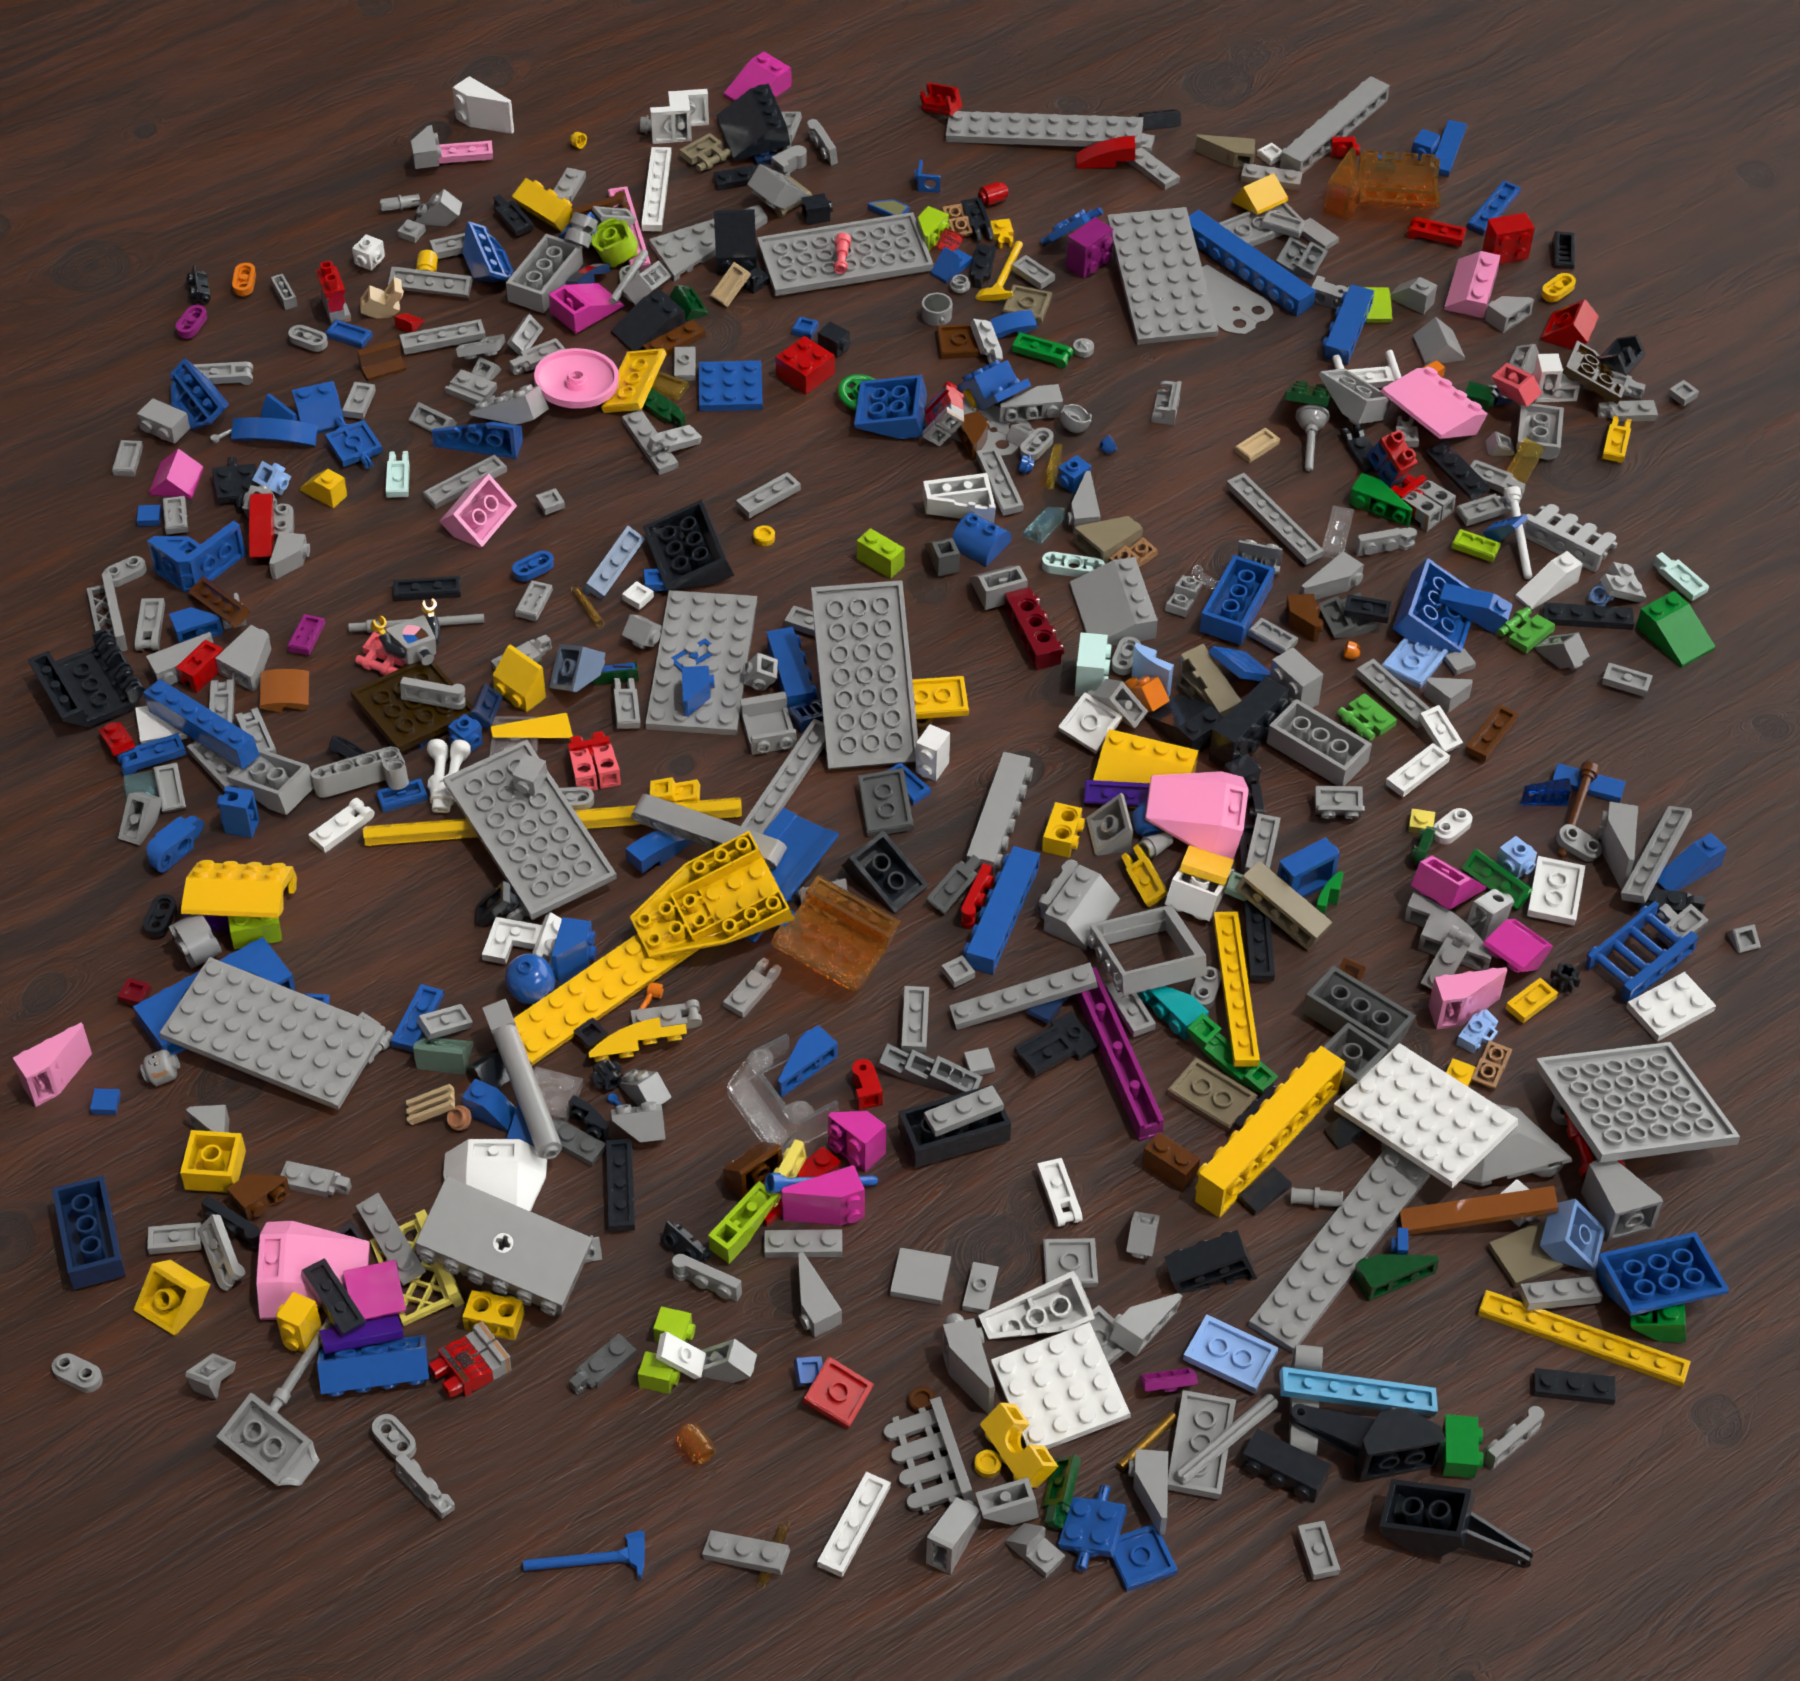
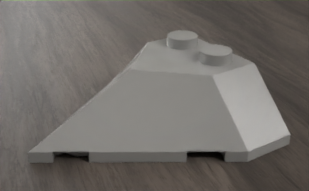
M1496 1104L1518 1118V1126L1460 1182L1484 1186L1492 1184L1491 1180L1504 1176H1507V1179L1547 1169L1548 1164L1562 1161V1164L1572 1162V1158L1518 1108Z

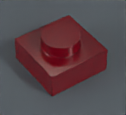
M127 978L117 996L118 1001L131 1006L139 1004L149 996L152 990L151 984Z

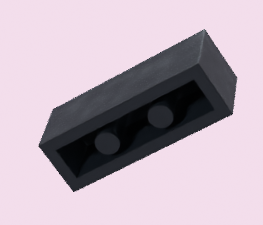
M1257 1428L1243 1453L1241 1467L1245 1468L1252 1475H1259L1269 1480L1272 1485L1278 1488H1285L1293 1492L1302 1500H1309L1315 1503L1328 1479L1331 1464Z

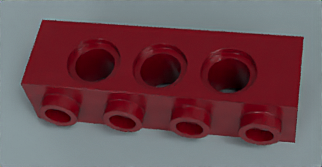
M1030 587L1005 593L1004 609L1035 670L1060 665L1062 654H1064V647L1061 641L1058 642L1054 627L1049 625L1047 613L1041 609L1038 596L1033 594Z

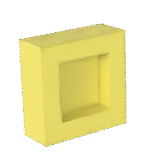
M1412 809L1408 832L1419 834L1421 829L1425 830L1427 826L1433 827L1435 812Z

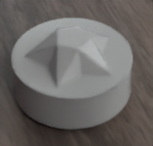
M1086 338L1077 339L1073 344V352L1081 358L1090 357L1094 352V343Z

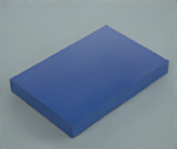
M1212 646L1208 652L1240 679L1261 682L1266 676L1270 678L1271 671L1245 651Z

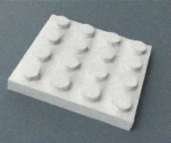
M1090 1322L991 1360L1007 1402L1016 1404L1030 1424L1022 1433L1026 1447L1029 1444L1044 1445L1048 1450L1131 1418L1129 1409Z

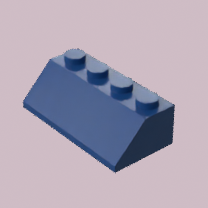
M426 1335L405 1337L331 1353H324L323 1349H319L317 1367L321 1394L328 1393V1396H339L347 1390L355 1389V1392L360 1393L369 1391L371 1387L375 1386L389 1389L403 1382H408L409 1385L423 1383L424 1379H429Z

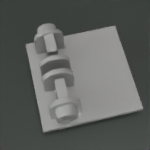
M1249 539L1239 540L1238 556L1255 562H1261V564L1265 563V565L1275 568L1274 575H1279L1280 566L1282 565V548L1275 544H1257V542Z

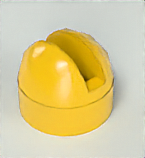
M574 132L570 136V143L574 147L582 149L586 145L587 136L584 133Z

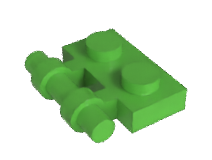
M1529 607L1518 610L1514 613L1512 619L1507 620L1497 630L1498 636L1503 637L1507 634L1510 636L1509 644L1526 654L1555 630L1554 623L1538 614L1532 619L1528 617L1532 613ZM1518 624L1522 626L1519 629L1516 627Z
M1365 693L1348 704V711L1343 707L1337 711V714L1346 725H1351L1356 729V733L1359 736L1365 737L1369 741H1372L1376 734L1379 736L1383 735L1396 726L1397 722L1395 717Z

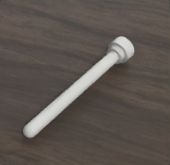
M1517 486L1508 487L1503 491L1504 500L1510 505L1512 517L1520 516L1521 489ZM1523 524L1515 529L1523 576L1529 580L1532 578V570Z

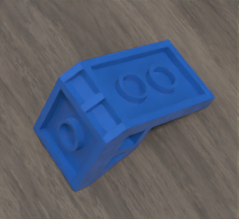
M235 521L223 527L201 545L189 536H153L147 541L154 572L184 593H188L202 576L212 581L246 556L240 525Z

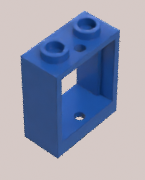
M1325 837L1280 860L1277 876L1303 898H1306L1322 890L1327 882L1336 874L1340 856L1339 850Z

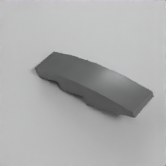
M888 1043L876 1066L905 1080L954 1095L978 1089L982 1080V1076L940 1056H937L934 1060L913 1049L909 1054Z

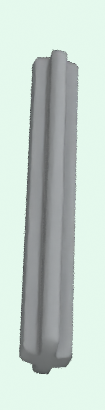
M1267 1394L1179 1467L1176 1470V1478L1182 1484L1190 1481L1277 1408V1399L1272 1394Z

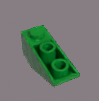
M1361 473L1351 489L1349 504L1409 527L1413 509L1382 480Z

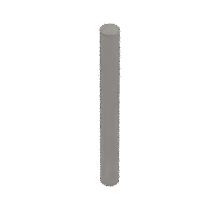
M641 250L610 297L609 302L615 305L624 293L622 289L632 281L647 258L648 251Z

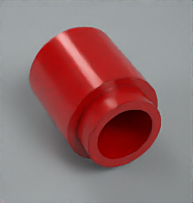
M995 182L980 187L978 192V198H981L984 206L1002 202L1009 195L1008 188L1004 182Z

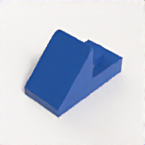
M944 247L931 271V275L947 284L955 275L960 274L972 264V257L959 249L952 251Z

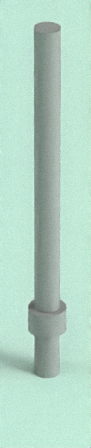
M484 614L438 617L440 626L484 623ZM411 619L386 621L384 629ZM367 620V622L349 623V632L367 631L368 633H373L374 631L370 627L373 620Z
M329 1317L326 1318L319 1330L334 1327ZM319 1331L282 1387L277 1388L272 1395V1402L269 1406L276 1412L279 1411L281 1406L286 1405L291 1397L290 1392L321 1347Z

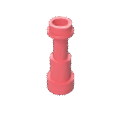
M838 233L835 236L837 261L834 263V270L837 274H844L848 269L845 259L851 246V236L847 233Z

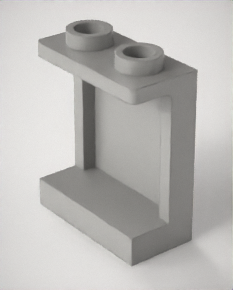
M785 692L740 699L741 717L752 755L795 747L797 744V733L791 723Z

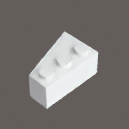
M987 473L923 481L922 498L926 514L963 519L967 514L974 513L994 523L996 507Z

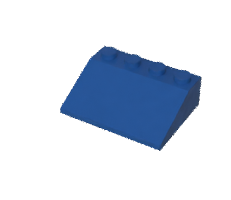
M1426 558L1411 573L1392 629L1409 641L1461 653L1471 620L1440 603L1438 598L1444 583L1466 588L1470 587L1429 558Z
M1696 1232L1599 1253L1595 1274L1605 1293L1630 1316L1729 1293V1288Z

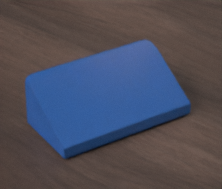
M267 394L261 411V418L297 421V416L292 410L273 395Z

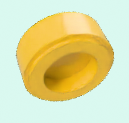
M769 526L757 527L753 532L755 544L763 547L773 544L775 541L774 529Z
M983 1450L976 1455L974 1468L979 1476L994 1478L1000 1473L1002 1461L997 1452Z

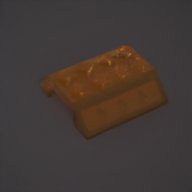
M1364 150V153H1360L1357 205L1438 210L1440 208V192H1438L1440 158H1436V155L1421 154V161H1417L1418 153L1402 152L1401 160H1398V152L1382 151L1381 159H1379L1378 151Z
M817 875L806 890L804 902L793 915L795 919L789 921L785 927L783 925L779 927L773 936L771 944L773 945L772 947L782 953L792 955L791 958L805 966L813 967L812 970L826 978L834 979L833 982L847 990L852 989L856 991L863 986L885 955L901 921L822 876Z

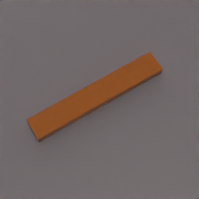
M1549 1186L1404 1208L1400 1211L1402 1228H1408V1235L1558 1213L1559 1210L1555 1187Z

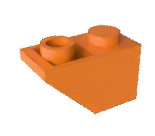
M1146 675L1139 679L1132 677L1124 682L1148 712H1153L1170 701L1159 677L1149 678Z

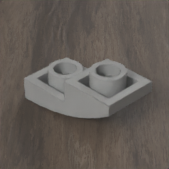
M1182 575L1175 585L1173 595L1166 603L1165 611L1186 618L1198 597L1203 582L1196 580L1194 577Z

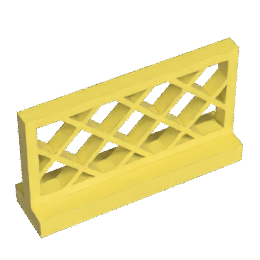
M425 1209L415 1213L416 1219L399 1226L404 1236L406 1232L416 1228L418 1233L414 1241H408L414 1252L416 1251V1241L428 1217ZM371 1239L370 1242L378 1262H387L388 1259L383 1251H380L376 1239ZM424 1261L421 1262L424 1269L434 1272L430 1283L420 1281L422 1275L409 1282L411 1284L406 1294H403L405 1307L409 1301L417 1303L419 1306L415 1312L407 1316L405 1312L399 1314L404 1326L451 1304L455 1308L465 1304L454 1275L444 1270V1265L437 1262L431 1265ZM417 1285L427 1288L422 1299L412 1297ZM433 1290L441 1292L444 1296L443 1299L435 1303L428 1301Z

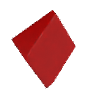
M408 313L396 315L394 317L395 328L409 333L415 332L422 325L424 319Z

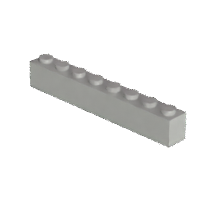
M1372 76L1361 82L1354 91H1351L1347 97L1340 100L1333 109L1328 110L1326 115L1318 119L1313 126L1306 129L1299 138L1294 139L1292 144L1281 151L1280 168L1305 173L1330 151L1332 137H1346L1387 102L1390 85Z

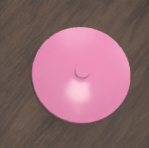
M580 348L564 349L547 355L538 363L534 372L535 386L540 385L545 400L555 405L566 408H588L607 401L615 394L619 385V372L614 362L599 352Z

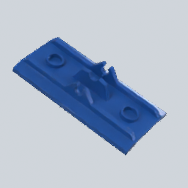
M783 807L763 834L780 840L787 847L778 867L775 870L769 869L786 902L792 901L793 898L791 896L794 893H798L801 883L837 839L839 833L803 819ZM764 931L742 939L755 943Z

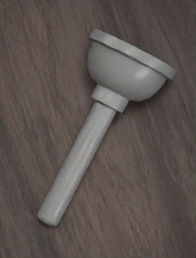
M1312 404L1301 406L1297 409L1295 415L1300 427L1307 434L1305 471L1307 472L1313 471L1315 435L1324 428L1330 417L1329 411L1325 407Z

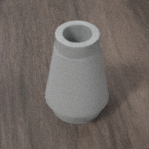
M1164 832L1143 837L1138 845L1149 859H1154L1173 844V838L1169 833Z

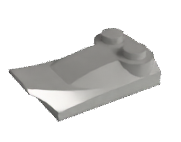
M1534 403L1526 407L1521 404L1516 444L1518 454L1523 457L1545 460L1554 459L1559 455L1563 407Z
M253 1393L247 1396L216 1436L278 1486H301L319 1463L313 1441Z

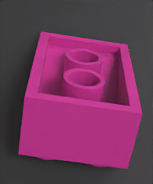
M763 51L747 63L724 92V97L734 102L750 88L768 83L774 97L792 86L791 67Z
M854 1165L781 1189L783 1221L843 1225L855 1223L865 1218V1189Z

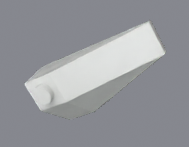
M1074 1271L978 1315L989 1340L1068 1331L1095 1319L1087 1295Z

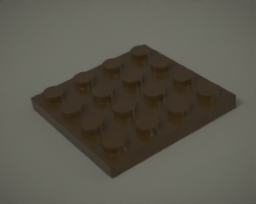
M421 661L412 663L350 691L354 702L390 745L398 748L400 752L449 731L448 726L464 714L469 716L473 707L466 698V705L463 709H452L401 699L400 683L403 677L450 686L454 685L434 661L429 665H423Z

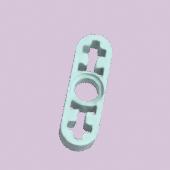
M1047 552L1042 557V569L1045 572L1071 577H1080L1093 571L1094 568L1105 565V562L1099 558L1058 552ZM1071 563L1078 564L1079 567L1071 568L1068 565Z

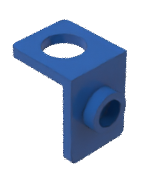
M920 160L919 169H915L914 181H918L917 191L939 193L941 176L922 174L923 160ZM933 180L936 182V185L928 187L925 185V182Z

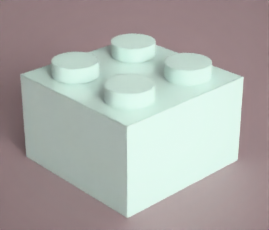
M1080 633L1075 696L1081 697L1084 692L1088 694V690L1097 691L1104 680L1108 679V676H1104L1109 674L1110 660L1106 659L1110 658L1111 644H1107L1108 635Z

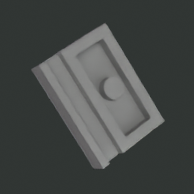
M461 369L450 381V385L445 387V393L475 405L482 402L484 398L492 396L497 390V383Z

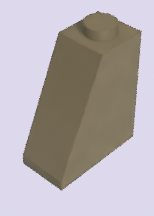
M1129 516L1078 525L1075 527L1074 544L1090 557L1099 558L1107 564L1111 562L1109 557L1126 545L1130 548L1142 538L1143 527Z

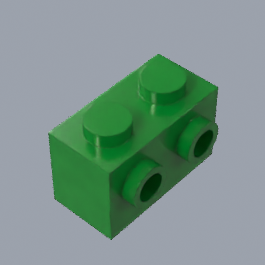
M1445 1414L1442 1425V1432L1446 1440L1442 1449V1476L1475 1478L1478 1468L1483 1467V1452H1479V1444H1482L1483 1428H1478V1417Z

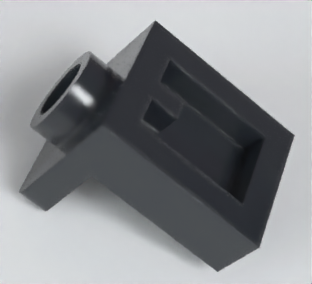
M755 267L749 271L751 275L742 287L755 294L770 283V276Z

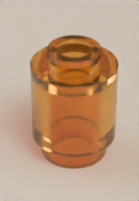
M686 1424L679 1430L677 1443L692 1461L704 1464L713 1457L716 1451L713 1447L714 1443L698 1424Z

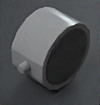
M939 292L926 295L922 300L923 321L931 326L949 323L952 319L953 304L951 298Z

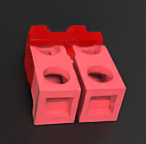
M602 731L594 732L590 740L583 741L579 735L570 737V743L568 744L569 759L576 787H587L592 791L598 790L596 772L600 789L621 785L620 769L610 744L609 736H605Z

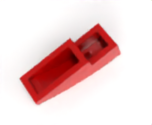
M1135 135L1104 140L1082 149L1076 153L1077 169L1116 167V161H1136Z
M273 493L250 494V558L268 559L271 558L274 550L275 537Z

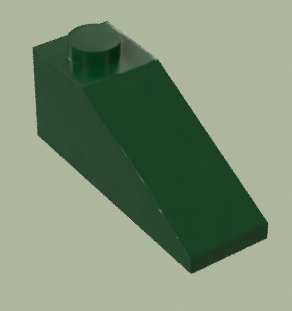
M1378 1254L1371 1258L1364 1257L1356 1263L1353 1278L1370 1302L1436 1274L1440 1259L1437 1255Z

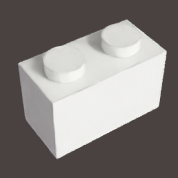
M929 724L916 742L917 774L937 781L949 764L950 732Z

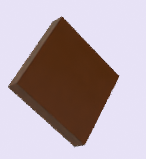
M970 324L937 326L941 359L982 357Z

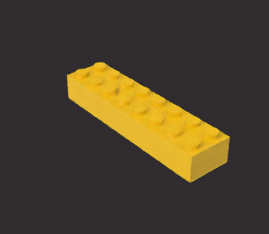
M1322 1046L1314 1053L1310 1052L1305 1058L1304 1064L1300 1068L1296 1067L1291 1072L1289 1080L1285 1084H1279L1274 1095L1262 1102L1259 1111L1255 1115L1251 1114L1246 1119L1243 1128L1240 1131H1234L1228 1143L1216 1150L1213 1159L1208 1164L1204 1163L1197 1172V1176H1199L1198 1183L1195 1186V1202L1220 1218L1237 1200L1238 1194L1263 1173L1340 1091L1345 1061Z

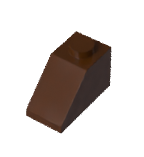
M980 411L965 414L964 422L956 429V434L972 460L976 459V451L982 450L987 441L988 430H990L988 419L984 418Z

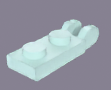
M403 451L402 461H396L395 452H389L386 477L387 498L409 496L410 465L408 451Z

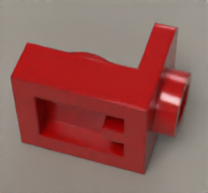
M1355 136L1332 137L1330 157H1350L1351 164H1355L1356 157L1360 156V145L1356 144Z

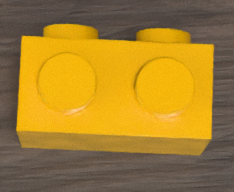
M292 1292L285 1304H281L276 1312V1319L284 1346L289 1350H298L304 1353L322 1326L316 1301Z

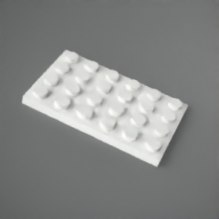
M1400 1043L1334 1103V1110L1451 1188L1459 1183L1518 1126V1118Z

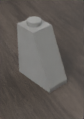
M250 625L215 658L219 674L229 679H234L239 685L254 692L260 681V673L264 670L271 652L269 634L263 629Z
M956 1497L927 1537V1564L950 1575L952 1574L981 1521V1510L974 1502Z

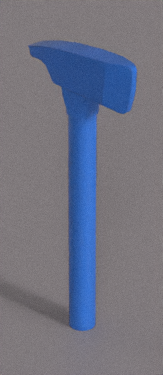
M644 1531L626 1534L625 1540L628 1547L619 1551L523 1560L524 1571L623 1562L629 1563L631 1568L637 1570L638 1578L642 1579L645 1565Z

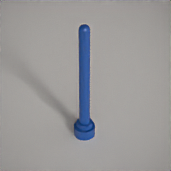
M768 1173L765 1178V1188L769 1194L781 1193V1189L815 1177L786 1178L781 1173ZM875 1175L859 1176L863 1186H874L878 1183V1178Z

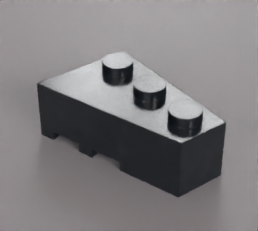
M1238 1230L1224 1232L1219 1237L1199 1241L1194 1246L1186 1249H1177L1171 1254L1164 1256L1172 1283L1179 1294L1209 1289L1210 1283L1225 1281L1226 1285L1234 1284V1279L1247 1276L1250 1281L1257 1279L1249 1252Z

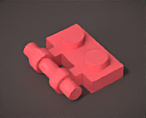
M373 632L363 646V653L367 655L365 657L358 655L355 663L362 665L367 670H377L384 676L399 670L393 667L395 664L403 667L405 662L402 659L388 655L378 638L380 635ZM377 658H379V659H382V660H385V661H384L383 663H381V662H378V661H375V660H376Z

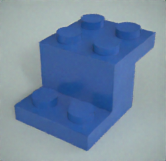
M996 360L962 377L964 382L957 385L960 392L970 389L980 411L1031 386L1028 378L1021 382L1019 378H1016L1008 360L1002 363Z

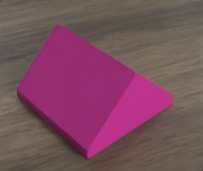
M177 449L161 461L149 494L165 497L185 496V499H192L201 477L203 466L180 449Z

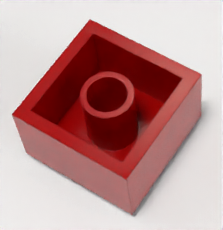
M1526 212L1488 219L1482 251L1500 255L1499 264L1529 259L1535 227Z
M803 336L775 356L776 375L806 395L835 374V355L806 336Z

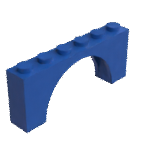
M263 937L219 960L291 990L296 989L292 973ZM200 971L185 977L182 981L163 989L154 996L142 1000L139 1004L133 1006L137 1022L159 1051L167 1050L171 1055H176L186 1049L161 1039L160 1031Z

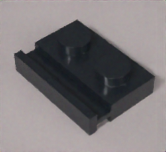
M1056 1025L1014 1047V1053L1019 1055L1023 1064L1034 1077L1069 1059L1076 1052L1075 1047L1062 1032L1060 1033L1057 1030Z

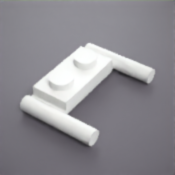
M1392 350L1385 352L1389 367L1348 370L1375 388H1383L1401 378ZM1334 355L1332 360L1335 369H1343L1344 366L1340 355Z

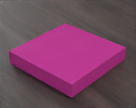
M396 1260L343 1271L347 1293L366 1321L406 1312Z

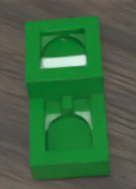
M1337 872L1327 882L1319 896L1316 909L1324 915L1328 903L1335 905L1338 903L1344 872Z

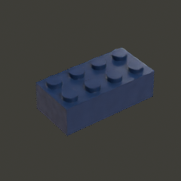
M104 1175L52 1188L67 1270L73 1289L125 1277L126 1273Z

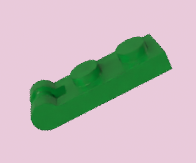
M1021 332L1012 345V352L1054 363L1060 369L1067 366L1068 359L1074 353L1073 349L1069 346Z

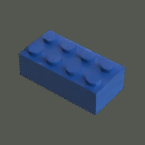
M1233 555L1201 613L1199 631L1242 645L1273 587L1275 568Z

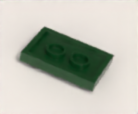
M1296 380L1295 383L1292 382L1286 391L1285 400L1327 407L1332 396L1324 384L1310 386L1307 381Z

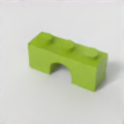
M661 1307L653 1328L654 1341L659 1343L660 1334L665 1332L686 1343L688 1340H692L696 1325L692 1324V1314ZM646 1351L638 1372L639 1387L670 1394L673 1385L678 1384L681 1372L656 1359V1353Z

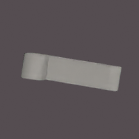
M386 747L315 768L311 772L315 794L318 797H329L384 780L393 790L403 789L409 784L405 761L396 747Z
M1295 1344L1291 1368L1321 1372L1323 1347ZM1290 1397V1413L1292 1407L1296 1404L1319 1408V1401ZM1289 1420V1444L1316 1456L1318 1438L1294 1426Z

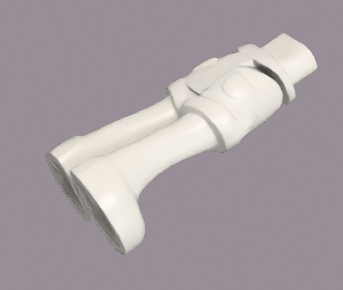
M433 739L428 742L427 752L435 761L434 774L428 779L427 788L430 790V803L432 804L431 810L433 812L448 813L451 806L455 803L454 798L444 785L443 778L459 771L461 763L470 755L471 748L466 741L455 740L452 742L450 748V768L446 776H444L445 764L449 752L447 744L440 739Z

